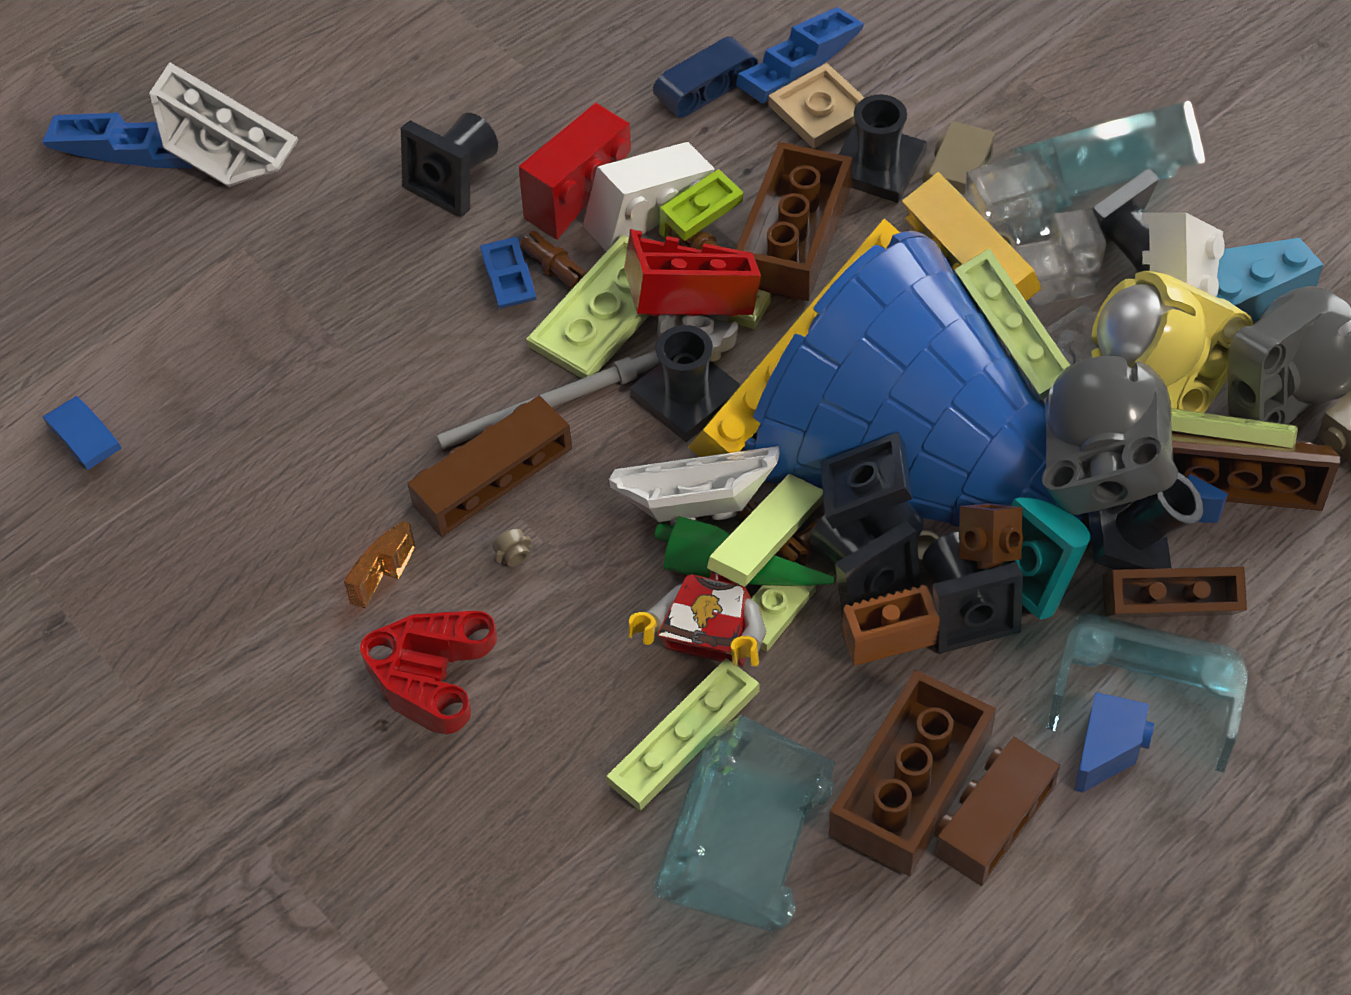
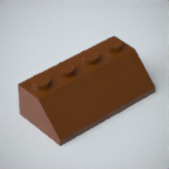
M1172 431L1173 462L1178 472L1186 478L1191 474L1228 493L1226 502L1323 511L1340 465V456L1331 446L1300 442L1295 443L1293 448Z

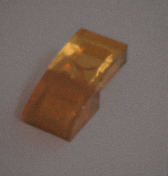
M402 521L390 528L371 544L354 564L344 580L350 604L366 609L383 575L395 579L400 578L416 546L410 523Z

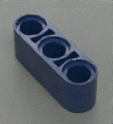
M727 36L662 73L653 85V94L677 117L683 118L737 87L738 74L758 65V59L734 37Z

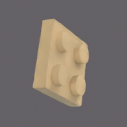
M825 63L770 94L769 107L814 149L855 125L854 109L865 97L828 63Z

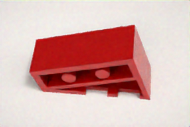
M595 102L520 164L518 168L524 219L558 240L589 202L597 167L623 160L631 151L630 123Z
M630 229L624 269L637 314L651 316L661 314L698 316L700 314L730 317L754 314L761 274L753 253L705 243L702 250L678 245L679 238L667 236L666 242L641 238L642 231Z

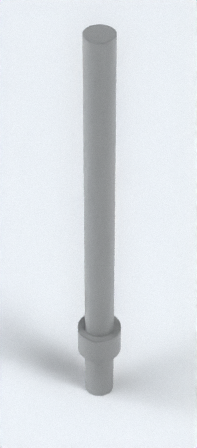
M656 350L632 360L629 357L613 362V367L540 396L553 408L617 382L623 385L637 379V374L653 369L660 364ZM534 398L436 435L441 449L445 450L477 437L487 426L495 425L510 415L516 407L523 403H528Z

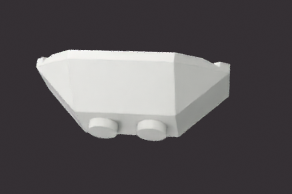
M170 62L150 91L164 149L228 187L279 171L298 142V138Z
M775 446L615 469L609 478L610 488L658 522L670 521L671 525H675L678 516L696 520L695 517L711 515L714 520L728 519L736 516V511L743 510L776 466L780 455L779 447Z

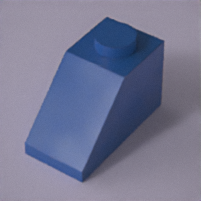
M1095 692L1074 791L1085 792L1136 764L1140 748L1149 749L1154 729V723L1146 721L1149 704Z

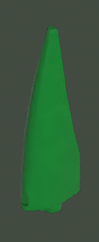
M678 516L674 527L659 523L655 531V539L668 542L663 563L664 569L710 578L712 571L707 568L709 557L730 536L729 533L717 526ZM773 556L748 584L763 586L830 585L834 584L836 580L835 577Z

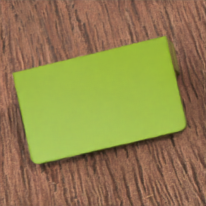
M718 169L660 207L659 233L666 239L670 226L685 241L741 204L744 192Z

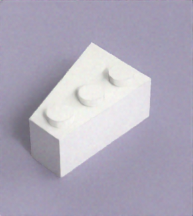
M688 142L598 166L583 227L607 252L622 235L629 237L630 229L642 231L643 235L660 225V207L712 174L715 168Z
M1142 213V225L1149 226L1150 251H1142L1143 264H1150V271L1170 275L1216 297L1219 289L1217 278L1219 259L1224 253L1223 231L1188 213Z

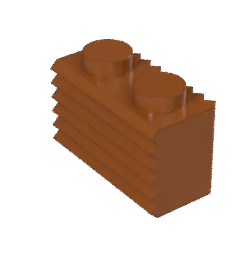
M921 584L919 589L913 587L911 591L904 589L903 593L898 591L894 595L888 593L886 598L879 596L876 600L871 597L869 602L865 600L861 604L854 602L853 606L846 604L843 610L842 636L852 663L856 666L937 644L940 619L928 588Z

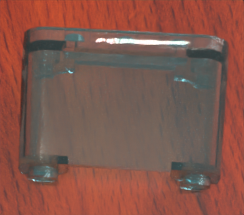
M743 715L737 717L713 735L700 754L655 882V896L672 904L767 931H775L788 925L794 915L796 902L792 900V889L785 886L784 883L806 813L817 804L823 805L831 795L834 781L830 778L835 762Z

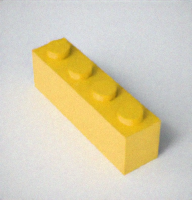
M939 171L902 200L908 216L904 218L912 231L924 233L936 242L944 257L953 264L951 268L955 274L956 268L990 248L1026 301L1042 289L1035 270Z

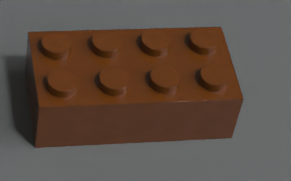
M778 142L736 247V250L753 253L761 274L758 289L800 300H810L851 190L852 157Z
M914 670L831 808L829 836L911 877L931 842L937 826L947 814L991 737L996 708L918 670Z

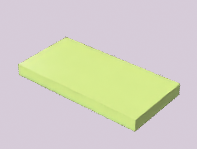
M622 235L526 339L529 348L582 379L598 373L649 317L647 314L636 313L624 269L629 239L625 235Z

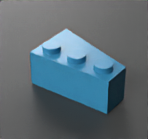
M1300 238L1224 249L1223 256L1219 259L1217 272L1219 289L1216 297L1227 300L1247 313L1254 323L1259 320L1264 310L1282 294L1297 288L1317 287L1324 264Z

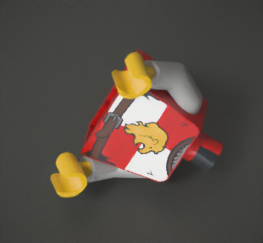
M711 571L710 578L692 574L688 575L682 585H676L646 613L638 612L630 616L628 637L632 638L634 634L642 632L643 643L646 645L653 643L654 633L659 631L657 636L668 650L723 662L727 658L733 662V665L744 667L746 657H750L751 666H758V651L766 635V628L759 605L751 599L747 589L714 571Z

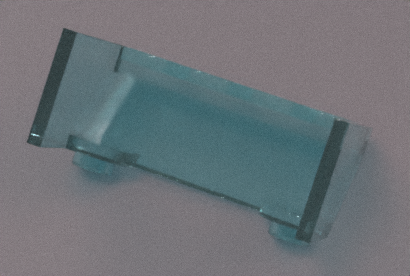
M1191 101L1151 110L1014 148L1017 163L1041 205L1049 204L1050 211L1073 205L1071 197H1075L1078 194L1134 179L1148 168L1160 178L1159 180L1177 176L1176 168L1205 162Z
M1086 614L1078 617L1073 622L1067 638L1047 729L1056 730L1071 663L1087 667L1106 664L1204 688L1210 695L1229 701L1215 769L1216 771L1225 772L1237 739L1248 682L1246 663L1241 653L1227 645L1096 614Z

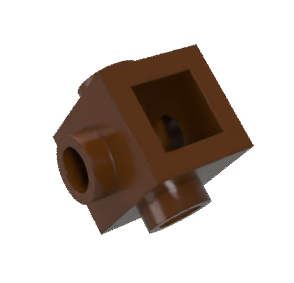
M990 503L960 506L959 559L977 561V568L992 569L1003 566L1005 561L1020 560L1023 543L1022 507Z

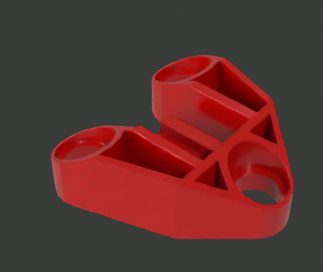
M483 611L413 614L367 634L361 641L360 651L365 668L392 710L430 731L448 735L462 729L469 721L472 711L468 694L462 687L442 682L447 675L446 668L448 663L482 658L494 648L498 635L494 619ZM489 629L487 636L481 640L468 639L470 635L478 630ZM375 646H385L393 650L390 656L382 660H375L369 656L371 649ZM458 702L463 704L461 710L455 715L446 716L441 714L451 704Z

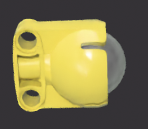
M1142 271L1135 274V279H1125L1116 285L1102 303L1092 329V340L1099 347L1092 350L1091 354L1092 358L1106 355L1123 357L1130 368H1133L1137 361L1149 365L1165 382L1171 400V408L1204 413L1228 378V356L1232 339L1241 328L1253 326V321L1247 313L1225 299L1217 298L1170 275L1156 271Z

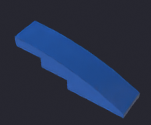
M835 7L791 28L789 40L765 50L762 63L738 74L736 86L761 103H765L769 100L770 94L825 64L863 30L864 23L839 7Z
M120 113L54 115L42 141L47 148L112 163L154 168H193L189 163L164 149L157 122L125 123Z

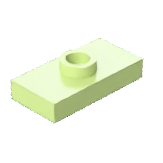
M816 585L762 586L752 600L759 605L766 628V635L760 647L762 650L768 652L814 595Z

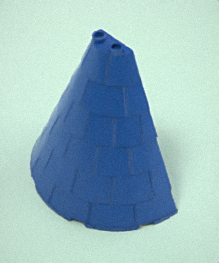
M904 231L892 235L886 250L878 245L870 248L849 266L813 307L817 315L809 327L808 334L804 337L795 333L771 374L753 416L760 423L756 433L757 439L749 438L744 446V451L779 447L780 455L777 464L764 480L765 482L780 484L788 474H791L823 490L820 462L898 432L905 443L912 493V499L908 502L922 518L951 523L952 526L960 527V506L987 503L1011 506L1015 498H1034L1058 506L1042 482V475L1046 469V403L1039 398L958 276L953 272L936 242L916 231ZM1088 513L1077 514L1074 516L1084 524L1086 519L1085 516Z

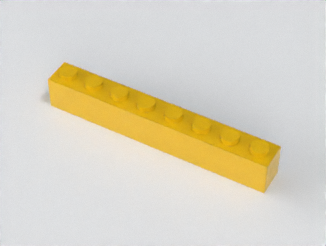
M885 219L881 221L688 448L699 457L741 451L745 446V442L756 433L760 426V423L753 417L771 374L795 333L806 337L809 327L817 315L813 307L841 274L870 248L878 245L886 250L892 235L900 233Z

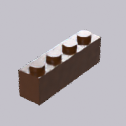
M540 395L528 403L519 405L510 415L495 425L487 426L480 435L465 445L454 448L447 457L429 469H423L407 483L413 507L443 537L571 450L572 441L569 424Z

